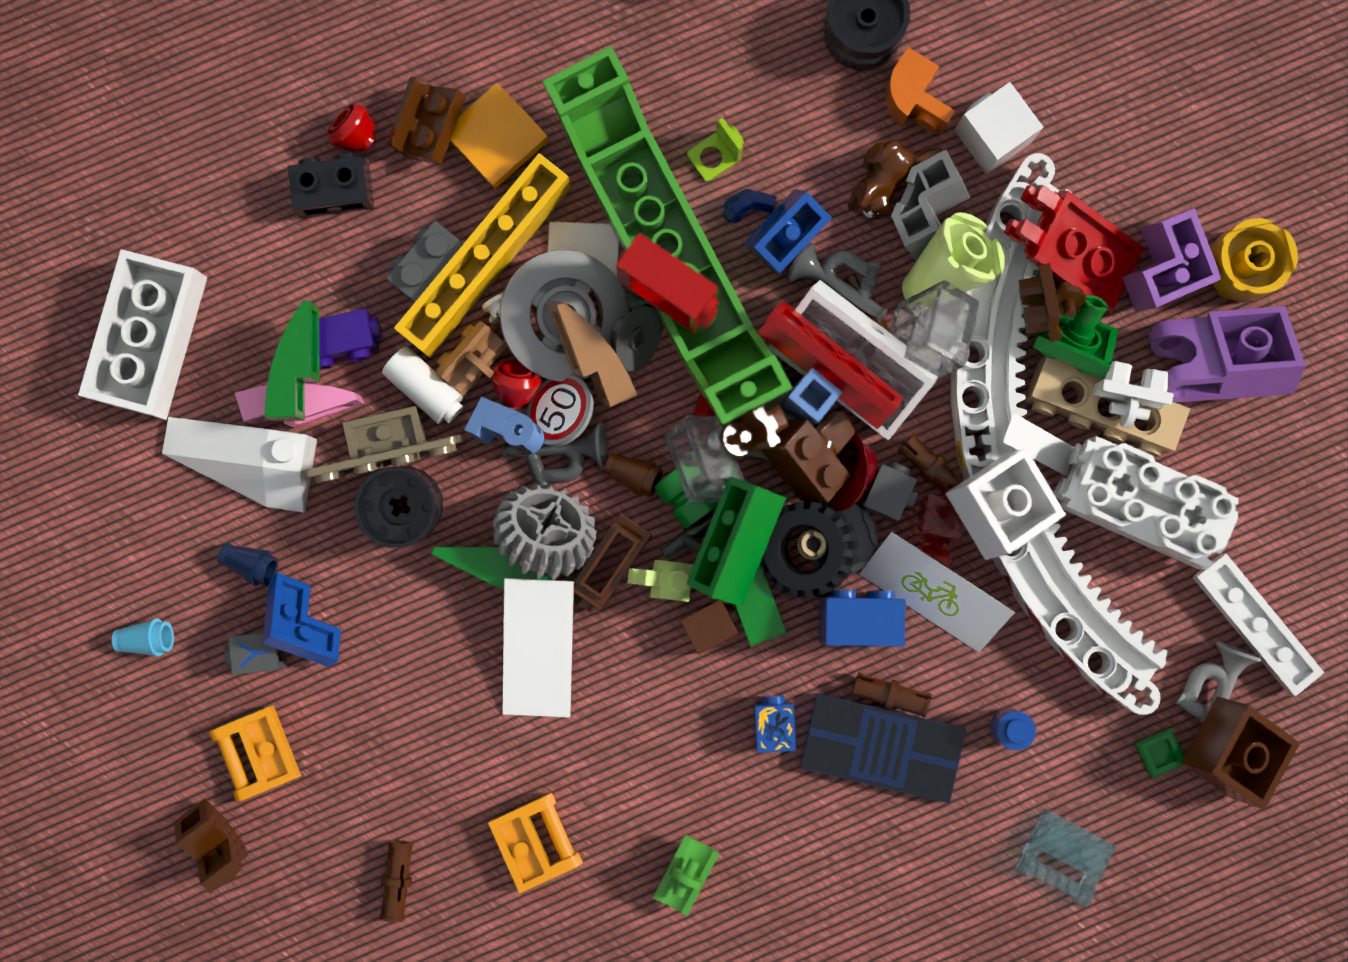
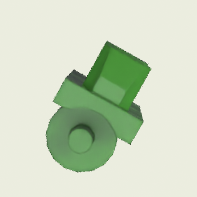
M685 834L653 898L688 916L719 855V851Z

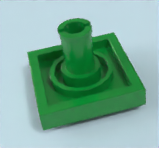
M1087 295L1084 305L1078 312L1076 311L1074 317L1067 318L1065 314H1061L1059 326L1062 340L1050 342L1048 331L1037 332L1033 348L1039 350L1048 358L1059 359L1075 366L1077 370L1084 374H1093L1104 379L1111 367L1118 329L1100 322L1102 315L1108 307L1106 302L1097 296Z

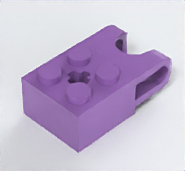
M1286 306L1209 312L1207 317L1162 321L1157 323L1149 334L1152 351L1157 357L1173 358L1184 363L1174 366L1167 371V392L1174 393L1172 402L1294 394L1306 366Z

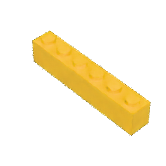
M539 153L401 318L394 329L427 357L431 358L571 189L569 176Z

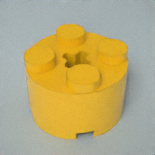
M1254 218L1239 223L1217 238L1210 246L1222 278L1212 283L1218 295L1224 299L1250 302L1283 287L1290 278L1292 271L1295 270L1298 262L1297 247L1291 234L1285 229L1281 230L1272 224L1273 221L1264 218Z

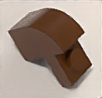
M206 799L201 800L174 821L176 844L197 861L200 885L210 894L222 884L232 881L237 873L242 870L241 861L248 854L241 838L228 820Z

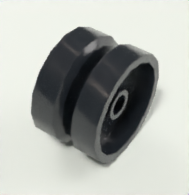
M830 0L823 23V39L829 53L841 65L853 70H873L885 65L896 55L910 22V4L908 0Z

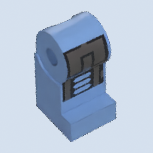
M483 397L480 398L464 429L479 442L490 446L493 438L496 437L506 441L524 455L534 454L542 447L544 442L542 429L533 423L529 417Z

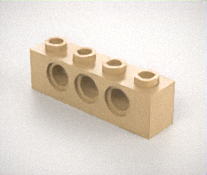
M1046 356L1039 359L1025 396L1026 399L1024 400L1033 404L1032 410L1051 417L1055 413L1068 418L1067 423L1074 427L1089 430L1091 426L1104 431L1102 436L1108 440L1117 443H1125V440L1138 444L1139 450L1154 457H1160L1161 454L1176 450L1190 408L1172 402L1170 406L1164 405L1162 409L1139 405V408L1150 410L1146 429L1141 431L1134 424L1131 428L1122 427L1120 425V415L1111 413V416L1107 418L1098 411L1097 406L1100 399H1105L1109 403H1124L1093 395L1094 385L1102 381V378L1093 374H1084L1077 370L1075 366L1059 359H1051ZM1065 385L1072 387L1076 391L1077 400L1075 404H1070L1064 400L1062 389Z

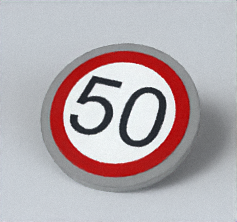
M571 374L564 381L546 380L541 384L529 402L527 417L542 429L544 445L552 447L563 446L581 435L589 424L593 413L594 400L591 389L586 382Z

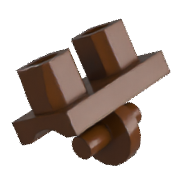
M1050 263L1038 265V277L1018 280L1021 305L1042 302V305L1023 308L1026 333L1048 331L1050 342L1062 340L1059 326L1061 314H1065L1067 318L1074 317L1076 311L1084 305L1085 296L1080 287L1070 285L1069 282H1062L1059 288L1055 290Z
M778 405L766 411L762 406L724 424V428L720 433V444L723 450L730 456H741L749 452L772 447L779 443L780 440L776 433L789 425Z

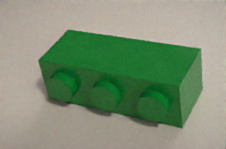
M729 476L686 585L712 598L743 606L786 498Z

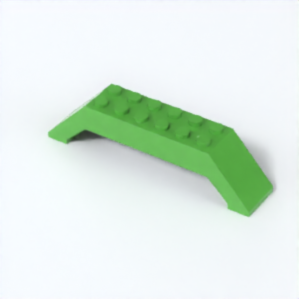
M612 46L543 80L545 90L582 172L624 252H626L638 233H641L718 286L717 300L719 305L717 309L719 311L706 329L700 326L695 334L654 307V309L658 313L660 321L686 370L722 426L792 390V386L775 354L770 351L753 327L651 134L630 85L629 78Z

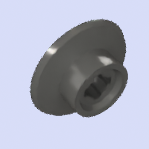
M649 306L636 308L628 315H623L615 321L610 332V344L626 371H638L645 367L653 358L661 338V321L658 313Z

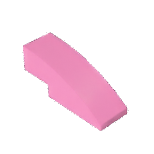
M305 383V421H284V424L294 428L363 405L364 402L362 397L355 392L332 386ZM267 385L235 392L244 422L256 425L270 420L264 417Z

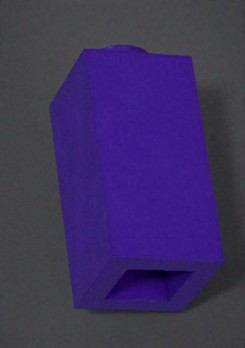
M364 308L319 319L320 370L334 367V361L348 358L349 362L364 361L371 358L370 353L380 351L378 340L383 339V334L378 317L372 318V315Z

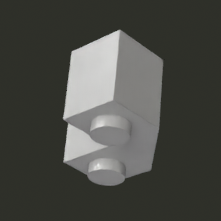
M946 149L911 167L906 179L908 185L900 203H896L891 215L905 248L915 261H917L941 226L937 215L971 198L956 165Z

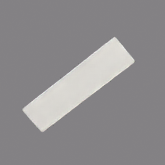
M1013 413L1003 442L1016 450L1026 447L1033 459L1067 476L1071 467L1068 464V459L1074 447Z

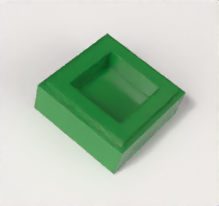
M1164 728L1133 742L1149 778L1154 779L1183 766L1181 762L1184 755L1171 728Z

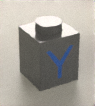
M263 633L228 637L229 645L225 646L224 655L227 667H231L232 675L287 668L286 652L263 644Z

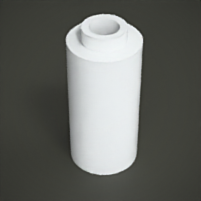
M408 346L396 352L384 366L382 374L437 424L444 420L447 423L452 422L462 411L463 406L460 402L463 396Z

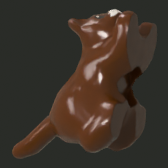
M897 140L876 143L869 148L863 161L868 168V176L862 179L854 188L848 202V208L854 210L859 207L863 209V214L867 217L891 216L893 208L890 205L891 194L907 179L911 167L942 152L943 149L929 148L915 156L911 150L902 147Z

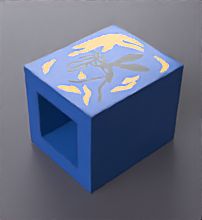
M784 695L762 696V703H753L755 749L757 753L796 751L794 704L792 702H785Z

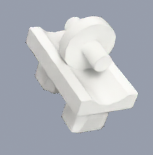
M1112 361L1111 367L1104 379L1094 385L1093 395L1124 402L1123 404L1111 402L1109 413L1120 415V425L1131 428L1135 419L1146 421L1149 419L1150 410L1139 408V405L1155 409H1162L1164 405H1172L1174 393L1167 392V372L1146 369L1143 371L1141 386L1129 384L1132 365Z

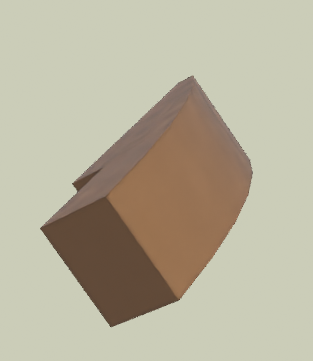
M557 301L547 303L573 374L581 377L590 376L599 403L611 407L637 396L626 369L603 336L583 316L565 303Z

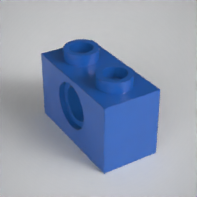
M794 189L743 244L768 269L781 273L832 217L807 191Z

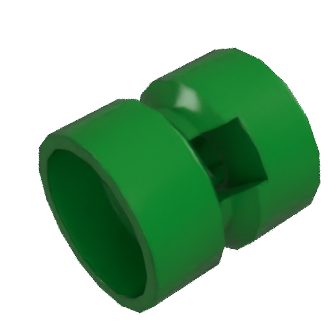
M693 459L678 467L654 487L666 505H674L673 515L684 530L717 508L721 498L712 484L704 485L703 479L705 475Z

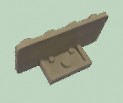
M412 406L342 422L351 459L303 470L305 478L315 476L316 483L325 482L346 476L345 469L353 467L355 475L383 468L382 460L391 459L392 466L420 459L419 452L428 450L430 457L457 451L456 443L463 442L464 440L462 434L426 442L418 406Z

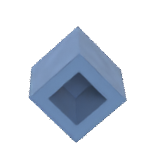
M811 368L799 379L779 405L797 420H809L814 426L822 419L842 392L814 368Z

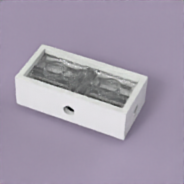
M819 280L809 290L795 310L904 397L898 409L891 417L885 420L878 430L839 398L836 400L889 440L933 386L941 371ZM769 344L768 348L770 351L802 375L806 373L773 345Z

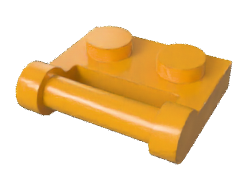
M274 705L209 731L212 741H217L232 779L236 790L232 793L236 803L301 776ZM238 732L258 781L253 784L249 782L231 736Z
M552 792L488 822L519 894L568 872L583 863L579 852L574 853L554 808L556 800ZM540 812L560 857V860L553 864L550 863L530 816Z

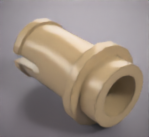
M808 530L799 536L797 549L804 558L816 560L825 554L827 540L821 532ZM808 538L818 540L819 548L817 551L813 552L807 548L806 542Z

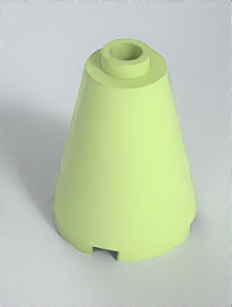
M959 212L945 219L902 282V291L906 301L919 309H926L992 282L1003 271L1005 256L997 237L991 240L984 232L988 226L971 214Z

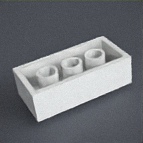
M121 249L78 396L167 420L207 277L191 267Z

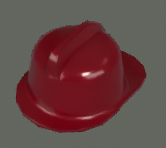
M855 432L853 437L836 456L851 475L828 502V506L836 511H845L852 507L860 499L863 492H866L871 487L876 475V455L871 447L863 443L857 432Z

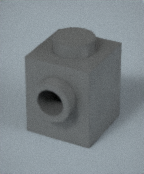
M889 462L888 466L881 464L877 467L876 475L871 487L865 494L860 508L893 523L898 522L904 509L910 511L916 501L919 491L914 489L917 479L909 476L911 470L895 462Z

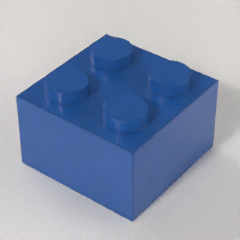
M856 590L830 591L829 598L820 597L819 643L825 645L905 647V599H895V591H867V598H856Z

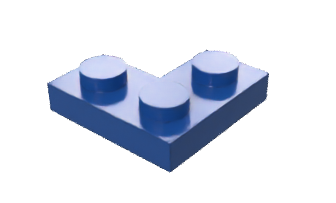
M277 572L269 579L262 643L331 667L339 659L341 629L308 617L311 585Z

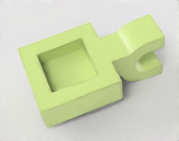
M654 560L653 571L629 568L627 583L651 586L650 598L689 602L691 587L686 585L693 564Z

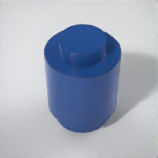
M1003 709L993 716L990 723V732L998 744L1011 750H1023L1034 741L1036 727L1033 720L1027 714L1014 709Z

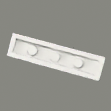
M1226 553L1220 554L1213 560L1214 563L1209 569L1200 570L1192 578L1252 651L1262 657L1261 662L1289 696L1296 697L1319 678L1324 671Z

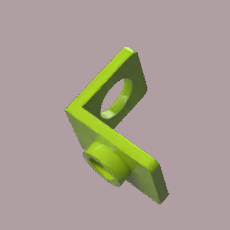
M720 117L717 119L716 132L687 152V157L704 181L708 183L741 161L744 141L738 130L733 125L729 126L724 118ZM708 148H715L722 155L720 165L715 168L705 167L700 160L702 152Z

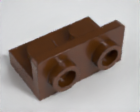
M411 76L390 131L387 145L411 160L442 164L466 95L458 89L431 86L419 77Z

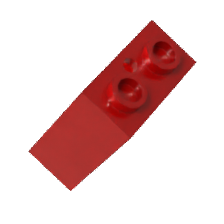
M638 233L616 264L619 283L693 334L696 333L700 326L706 329L719 311L717 309L719 305L717 300L718 286L641 233Z

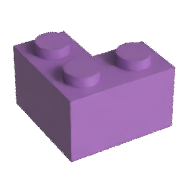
M1195 208L1171 215L1141 228L1154 263L1122 277L1135 312L1159 307L1221 280V275Z

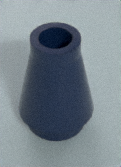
M229 543L222 546L217 558L219 564L226 566L253 586L259 584L268 585L269 579L276 574L278 568V559L273 557L269 550L235 546Z

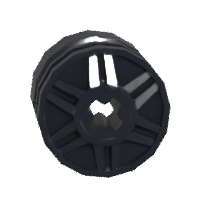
M412 466L383 468L371 474L360 485L354 501L355 518L361 531L374 543L388 548L406 547L429 536L438 526L443 513V495L437 482L424 470ZM406 496L408 498L406 505L411 510L399 514L397 512L399 505L395 503V499H401Z

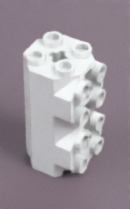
M1098 436L1087 439L1083 445L1077 443L1074 446L1068 459V464L1072 465L1067 478L1062 477L1054 491V495L1060 501L1059 504L1063 510L1196 569H1209L1214 561L1207 558L1211 553L1221 554L1225 549L1238 519V511H1235V505H1238L1239 498L1228 494L1225 487L1198 475L1186 476L1155 462L1153 455L1125 443L1116 445Z

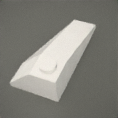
M168 417L162 454L266 507L305 513L311 477L305 478L303 470L313 467L317 439L308 435Z

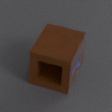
M717 600L680 620L698 655L737 635L739 632L735 626L741 623L732 603L724 606L722 600Z

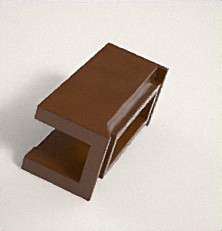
M620 513L575 579L573 592L576 594L573 597V601L590 612L594 607L603 610L629 571V568L632 567L652 537V533ZM618 533H621L634 542V544L602 592L599 593L585 582Z

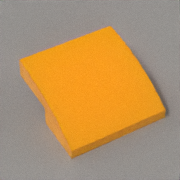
M496 83L458 117L450 143L496 189L550 139L522 107Z

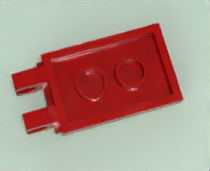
M1027 185L1020 199L1032 209L1043 213L1037 225H1034L1027 219H1021L1020 223L1015 219H1010L1003 233L1013 241L1026 246L1023 252L1027 254L1025 257L1037 267L1041 264L1050 263L1055 280L1060 283L1069 282L1070 285L1080 287L1085 297L1087 295H1094L1101 298L1108 305L1105 313L1112 314L1125 288L1122 277L1133 272L1144 247L1071 192L1058 191L1057 193L1044 185H1038L1037 189L1032 185Z

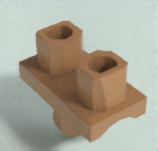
M479 321L477 325L469 324L461 333L462 342L453 352H444L437 360L439 368L436 370V373L463 396L483 374L488 378L493 376L495 372L489 367L507 347L506 343L482 321Z

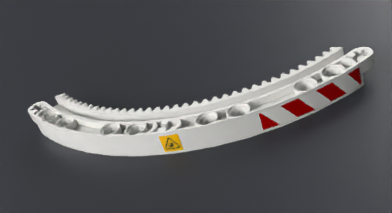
M1042 153L1032 154L1022 162L997 200L986 222L988 228L984 232L991 240L997 237L1005 256L1003 271L992 282L961 294L958 304L951 352L950 402L956 452L963 481L1000 457L1017 451L1015 448L1005 444L1003 440L1013 413L1020 417L1027 414V410L1018 408L1016 405L1026 399L1025 395L1016 392L1018 388L1025 385V380L1015 376L1025 370V366L1016 361L1026 355V351L1018 347L1025 343L1028 338L1021 334V332L1026 329L1023 308L1030 307L1028 305H1021L1018 280L1037 277L1039 275V267L1025 258L1027 255L1023 252L1026 247L1025 245L1013 241L1003 233L1006 225L1000 220V213H1010L1019 223L1021 219H1027L1034 225H1037L1043 212L1032 209L1020 199L1026 186L1029 185L1024 182L1032 172L1030 168H1034L1037 164L1043 168L1041 171L1043 177L1039 176L1033 182L1032 186L1037 189L1038 185H1044L1051 191H1056L1057 193L1060 191L1049 184L1054 177L1055 166L1053 161ZM964 346H972L979 352L978 363H970L964 358ZM964 390H972L977 394L979 398L977 408H969L964 404L962 400ZM982 430V435L975 439L974 435L966 436V434H974ZM975 444L977 448L984 449V455L980 456L979 460L976 455L971 456L969 453V449L973 448ZM1059 523L1047 527L1018 547L1011 556L1003 555L992 558L1016 601L1043 637L1078 674L1106 697L1114 699L1128 711L1139 715H1147L1158 708L1160 693L1158 688L1150 682V679L1158 668L1163 669L1167 663L1165 662L1167 651L1154 648L1155 642L1153 640L1142 639L1143 632L1141 630L1130 629L1132 622L1119 619L1121 614L1119 609H1108L1111 600L1109 598H1097L1101 591L1100 587H1087L1092 577L1090 575H1078L1083 564L1081 562H1069L1075 554L1074 550L1063 551L1061 549L1066 543L1067 538H1055L1054 536L1055 532L1060 528ZM1064 618L1070 624L1071 630L1070 634L1061 640L1056 634L1055 627L1058 621ZM1094 652L1099 653L1102 658V666L1096 672H1092L1088 667V658ZM1129 686L1141 691L1146 688L1147 690L1144 695L1149 700L1146 705L1138 703L1135 706L1136 697L1134 695L1124 692L1120 696L1117 693L1123 692Z

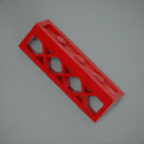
M781 302L767 317L768 320L759 330L758 334L805 372L814 368L842 392L838 397L842 402L877 430L898 409L904 398L902 395L786 302Z

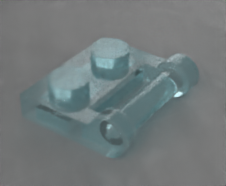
M1045 808L1017 861L1015 870L1024 876L1031 874L1073 897L1074 903L1086 908L1094 897L1095 888L1116 846ZM1042 850L1083 872L1084 875L1080 883L1037 861L1040 851Z

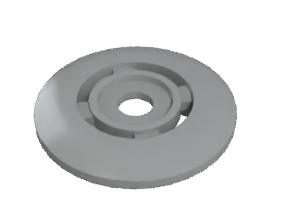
M572 250L550 251L527 261L510 278L500 304L501 332L512 355L527 370L532 371L534 374L538 373L542 378L553 381H564L570 374H575L571 370L547 303L557 301L571 306L603 336L610 346V332L613 324L619 317L629 314L625 292L612 271L594 257ZM590 291L597 300L601 316L600 327L595 325L596 310L593 301L588 296ZM531 305L536 307V324L540 333L544 336L541 341L537 338L531 326ZM575 375V376L579 377V378L582 379V380H583V379H586V378H588V377H590L589 375L586 376V377H581V376Z

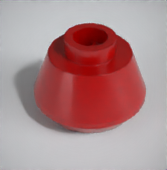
M350 104L339 113L327 131L329 143L351 153L357 150L364 152L376 138V135L373 133L375 124L364 105Z
M504 361L492 369L495 372L491 377L495 395L507 407L519 408L529 403L542 383V377L538 373H532V371L527 370L518 361Z

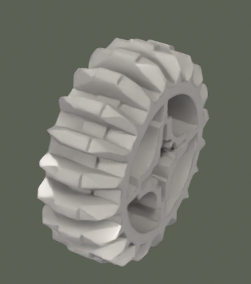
M537 483L531 489L522 485L517 490V493L510 491L505 501H502L498 506L497 516H495L493 521V531L495 532L493 536L494 544L500 545V556H510V566L517 564L522 566L523 574L531 570L536 572L538 579L544 573H548L553 580L559 576V573L568 577L574 569L579 570L584 565L585 560L590 557L593 551L597 532L594 529L595 518L588 516L589 506H579V496L572 498L567 496L566 488L558 492L553 490L552 484L546 487V489H542Z

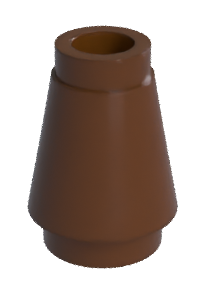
M614 453L609 456L604 467V474L610 476L639 497L643 495L652 497L656 492L654 487L661 481L663 473L662 469L656 467L655 462L616 455Z

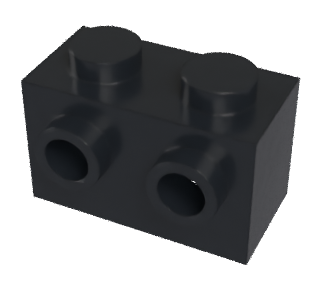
M342 153L336 155L335 160L321 161L318 158H305L299 160L298 165L287 166L292 208L301 219L375 209L370 168L362 156H358L355 153Z

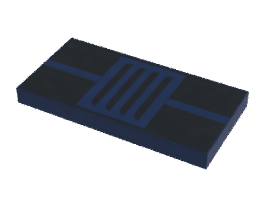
M817 693L800 768L950 803L966 728Z

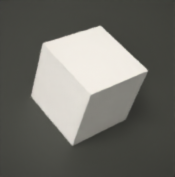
M1009 82L995 93H987L974 102L966 110L954 131L987 175L1030 145L1044 127L1011 82Z

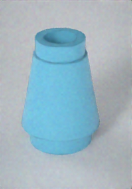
M158 618L122 629H116L112 635V645L116 652L161 656L164 652H169L174 644V632L169 622H162Z

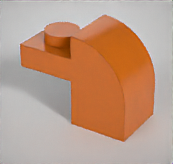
M907 47L896 64L887 84L885 93L887 109L892 118L902 127L911 115L916 118V123L923 129L930 132L937 131L942 134L954 115L955 110L925 92L940 66Z

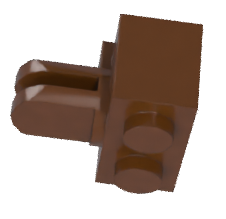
M827 411L814 426L809 420L786 419L789 426L776 433L780 442L772 447L761 450L801 501L828 503L851 476L836 456L855 434L854 422L847 413L842 411Z

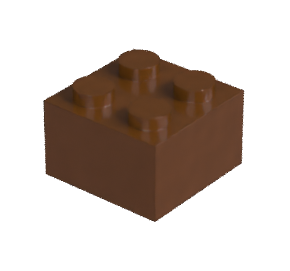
M1217 696L1181 763L1231 798L1265 810L1300 742L1251 706Z

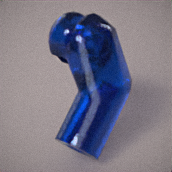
M743 189L725 200L723 204L725 208L723 218L730 223H738L741 221L743 213L750 209L771 214L777 196L752 189Z

